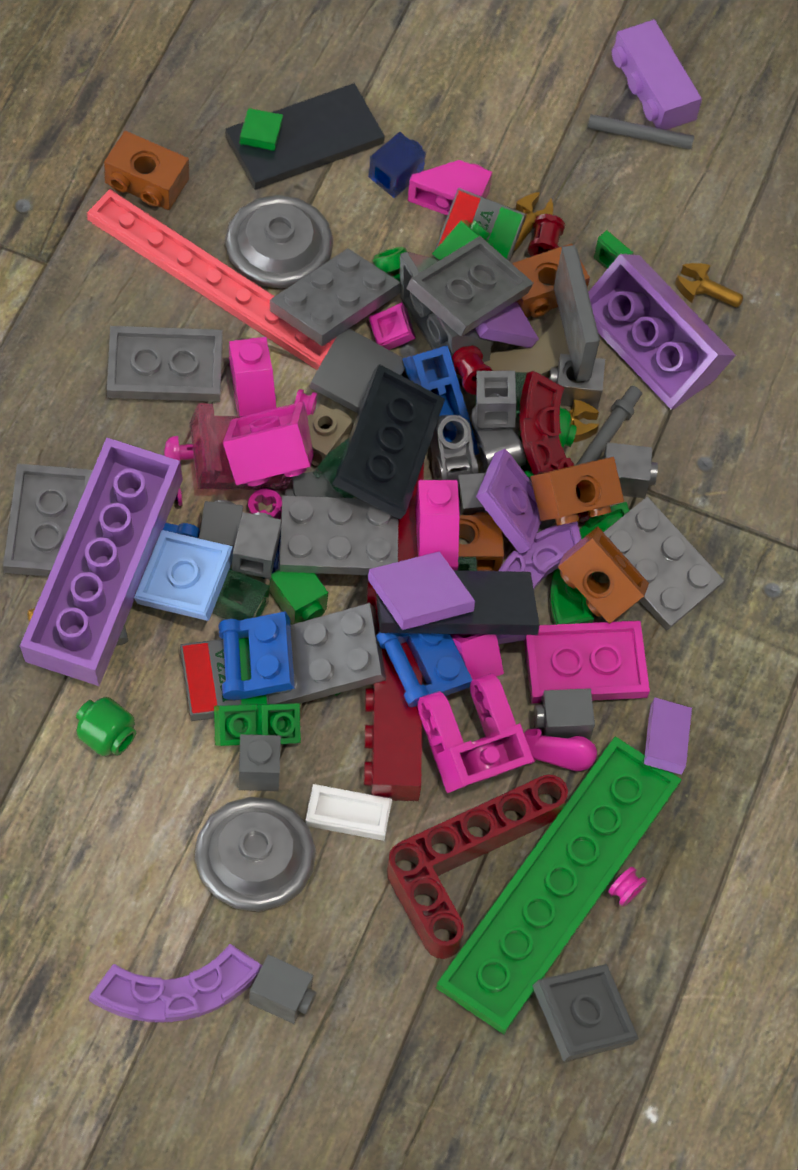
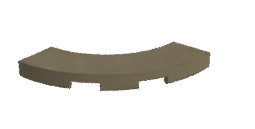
M560 312L551 327L539 337V340L532 348L522 346L507 351L490 352V360L484 362V364L490 366L493 371H515L516 385L524 384L527 372L535 371L548 378L551 367L558 368L560 355H570ZM456 374V375H457L458 382H459V385H460V386H463V385H462V379H463L462 376L459 375V374Z

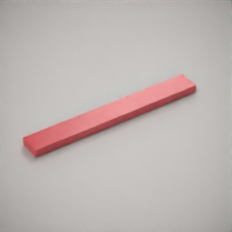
M109 189L87 212L88 221L312 368L318 370L336 337L323 346L319 345L270 311V299L275 296Z

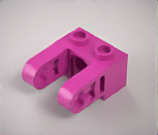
M492 673L473 679L470 683L471 696L485 737L479 740L463 742L451 706L442 692L438 691L420 697L418 700L419 715L447 793L509 772L534 761L521 724L516 725L502 684L497 676Z

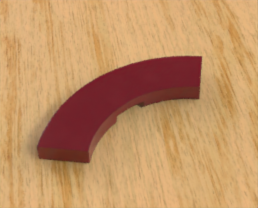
M535 371L527 372L522 389L520 430L527 460L533 474L537 475L573 466L574 464L571 458L566 457L559 438L561 434L560 404L565 387ZM577 486L576 495L580 499V490ZM588 511L578 513L579 521L577 522L584 524L590 518Z

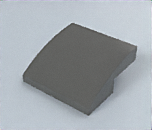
M347 329L336 337L309 387L358 413L373 371L378 364L402 375L405 370L403 357L357 332Z

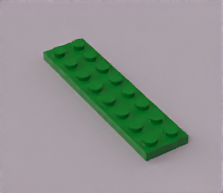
M615 736L436 984V989L505 1035L535 992L533 985L538 980L545 978L675 793L682 779L672 772L645 765L644 754Z

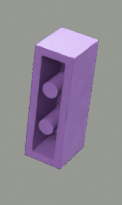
M655 19L618 31L614 48H612V58L618 68H622L626 75L630 91L633 94H637L643 104L646 118L649 121H653L656 128L665 130L695 121L702 98Z

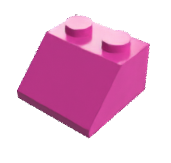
M304 401L231 419L223 445L236 485L247 483L248 486L261 485L269 481L271 476L283 473L285 477L297 476L307 470L306 468L311 466L313 449Z

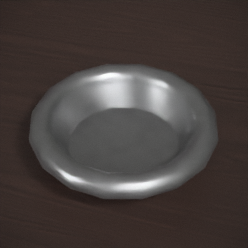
M281 195L258 198L240 208L229 222L225 238L229 260L241 275L260 286L279 289L290 287L331 259L334 243L329 222L316 207L299 198Z
M247 797L228 802L209 816L197 836L194 859L200 880L216 899L235 909L261 912L283 906L302 892L314 870L316 848L308 825L295 810L274 799Z

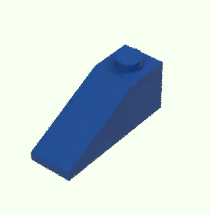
M448 345L403 358L409 380L445 398L440 416L459 415L466 419L471 428L474 454H480ZM448 422L443 428V436L447 442H451L457 435V429L452 422Z

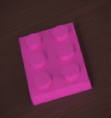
M641 621L611 622L610 624L608 622L540 625L538 635H526L524 643L531 704L541 703L544 690L591 688L592 701L648 698L650 688Z

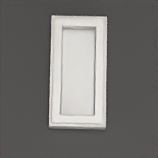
M313 784L305 823L308 827L384 841L392 799Z

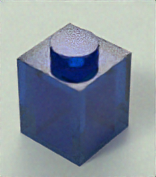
M398 132L370 156L368 177L393 198H396L409 186L413 174L424 171L426 152L417 141L410 140L404 134Z

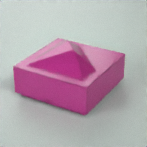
M403 303L369 317L376 343L388 350L416 339L407 308Z

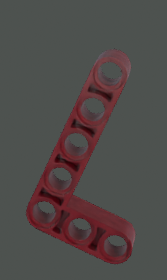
M549 774L538 777L393 846L389 854L387 866L388 880L430 955L439 959L451 958L458 952L464 933L462 919L438 876L552 823L565 806L568 797L567 785L561 778ZM550 794L555 797L557 802L548 804L543 802L539 796ZM513 810L518 812L522 818L520 820H510L504 815V812ZM480 827L486 831L487 835L475 837L470 834L468 829ZM443 843L448 845L452 851L440 854L432 846ZM401 860H409L413 862L416 868L404 871L396 863ZM427 894L435 900V903L424 906L419 904L415 897ZM438 929H447L451 931L454 938L449 941H442L434 935V932Z

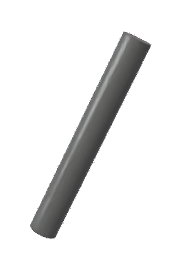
M590 114L588 128L686 149L692 148L694 135Z

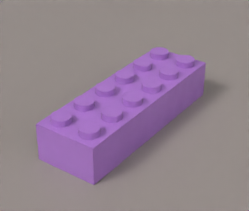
M106 438L21 641L20 648L25 662L100 686L134 602V596L183 478L179 460Z

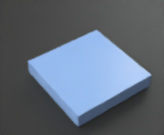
M161 530L134 596L135 601L139 605L209 621L232 564L233 546Z

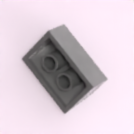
M410 252L400 254V298L431 349L448 345L452 358V355L461 347L474 345L482 352V361H489L491 346L494 345L493 340L479 338L475 329L461 337L407 289L412 277L440 260Z

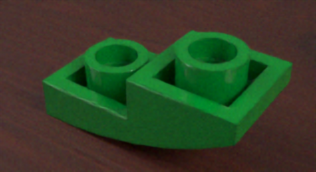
M300 703L215 705V745H240V734L281 736V744L301 743Z

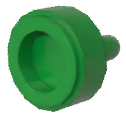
M395 247L380 252L373 257V264L385 273L399 269L400 254L407 252V249ZM400 273L392 276L400 282Z

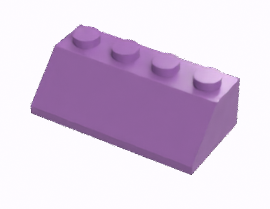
M620 254L588 292L598 333L670 409H675L711 384L736 356L640 255Z

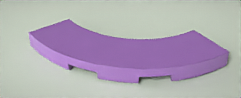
M577 521L558 526L554 525L538 532L531 549L521 554L517 550L513 551L499 571L531 572L533 588L535 589L548 574L558 568L563 555L582 540ZM497 635L498 644L523 641L526 638V635Z
M231 944L209 964L190 972L188 976L176 979L162 980V978L141 976L113 964L90 994L89 1001L106 1011L133 1020L146 1022L183 1021L215 1011L237 998L254 983L262 965Z

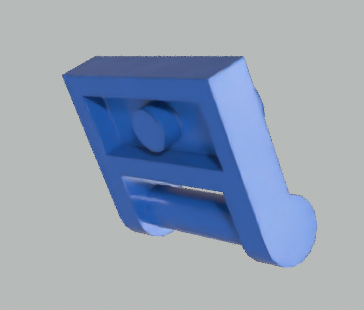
M285 611L244 620L226 619L218 624L219 637L223 639L226 681L222 684L223 698L227 700H241L295 689L290 617ZM249 637L251 679L242 681L239 639Z
M379 632L376 635L380 648L386 649L406 691L404 698L409 707L418 706L420 697L438 691L447 696L470 687L473 679L450 634ZM407 642L427 683L426 686L420 685L401 646L402 643Z

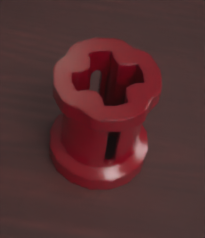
M540 214L535 218L533 225L535 230L534 239L528 245L530 257L559 248V239L565 229V222L560 217Z
M474 345L461 347L452 355L455 372L462 376L464 389L472 395L477 393V371H493L490 366L484 364L482 352Z

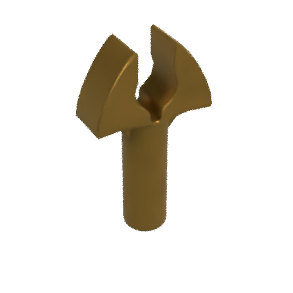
M540 192L532 193L517 201L515 210L526 213L527 216L513 251L519 248L532 230L535 218L538 215H553L552 199L548 201L543 210H537L535 213H533V207L539 201Z
M688 263L682 266L681 274L696 280L689 281L677 275L675 285L688 301L693 302L696 295L705 293L736 308L742 304V294L709 279L707 274L710 265Z
M574 399L572 410L569 412L571 414V424L577 426L574 442H579L595 435L599 428V424H584L579 420H597L599 411L583 401Z

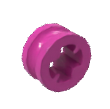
M299 389L294 403L304 401L307 416L313 415L316 409L318 393L313 392L311 395H306L304 390Z
M257 490L249 498V513L253 514L259 511L281 520L282 499L274 490ZM263 502L266 506L272 504V512L268 513L266 510L259 511V503Z
M633 866L628 868L608 891L612 897L614 895L619 896V904L623 907L629 904L648 882L645 877L638 878L636 876L637 870Z

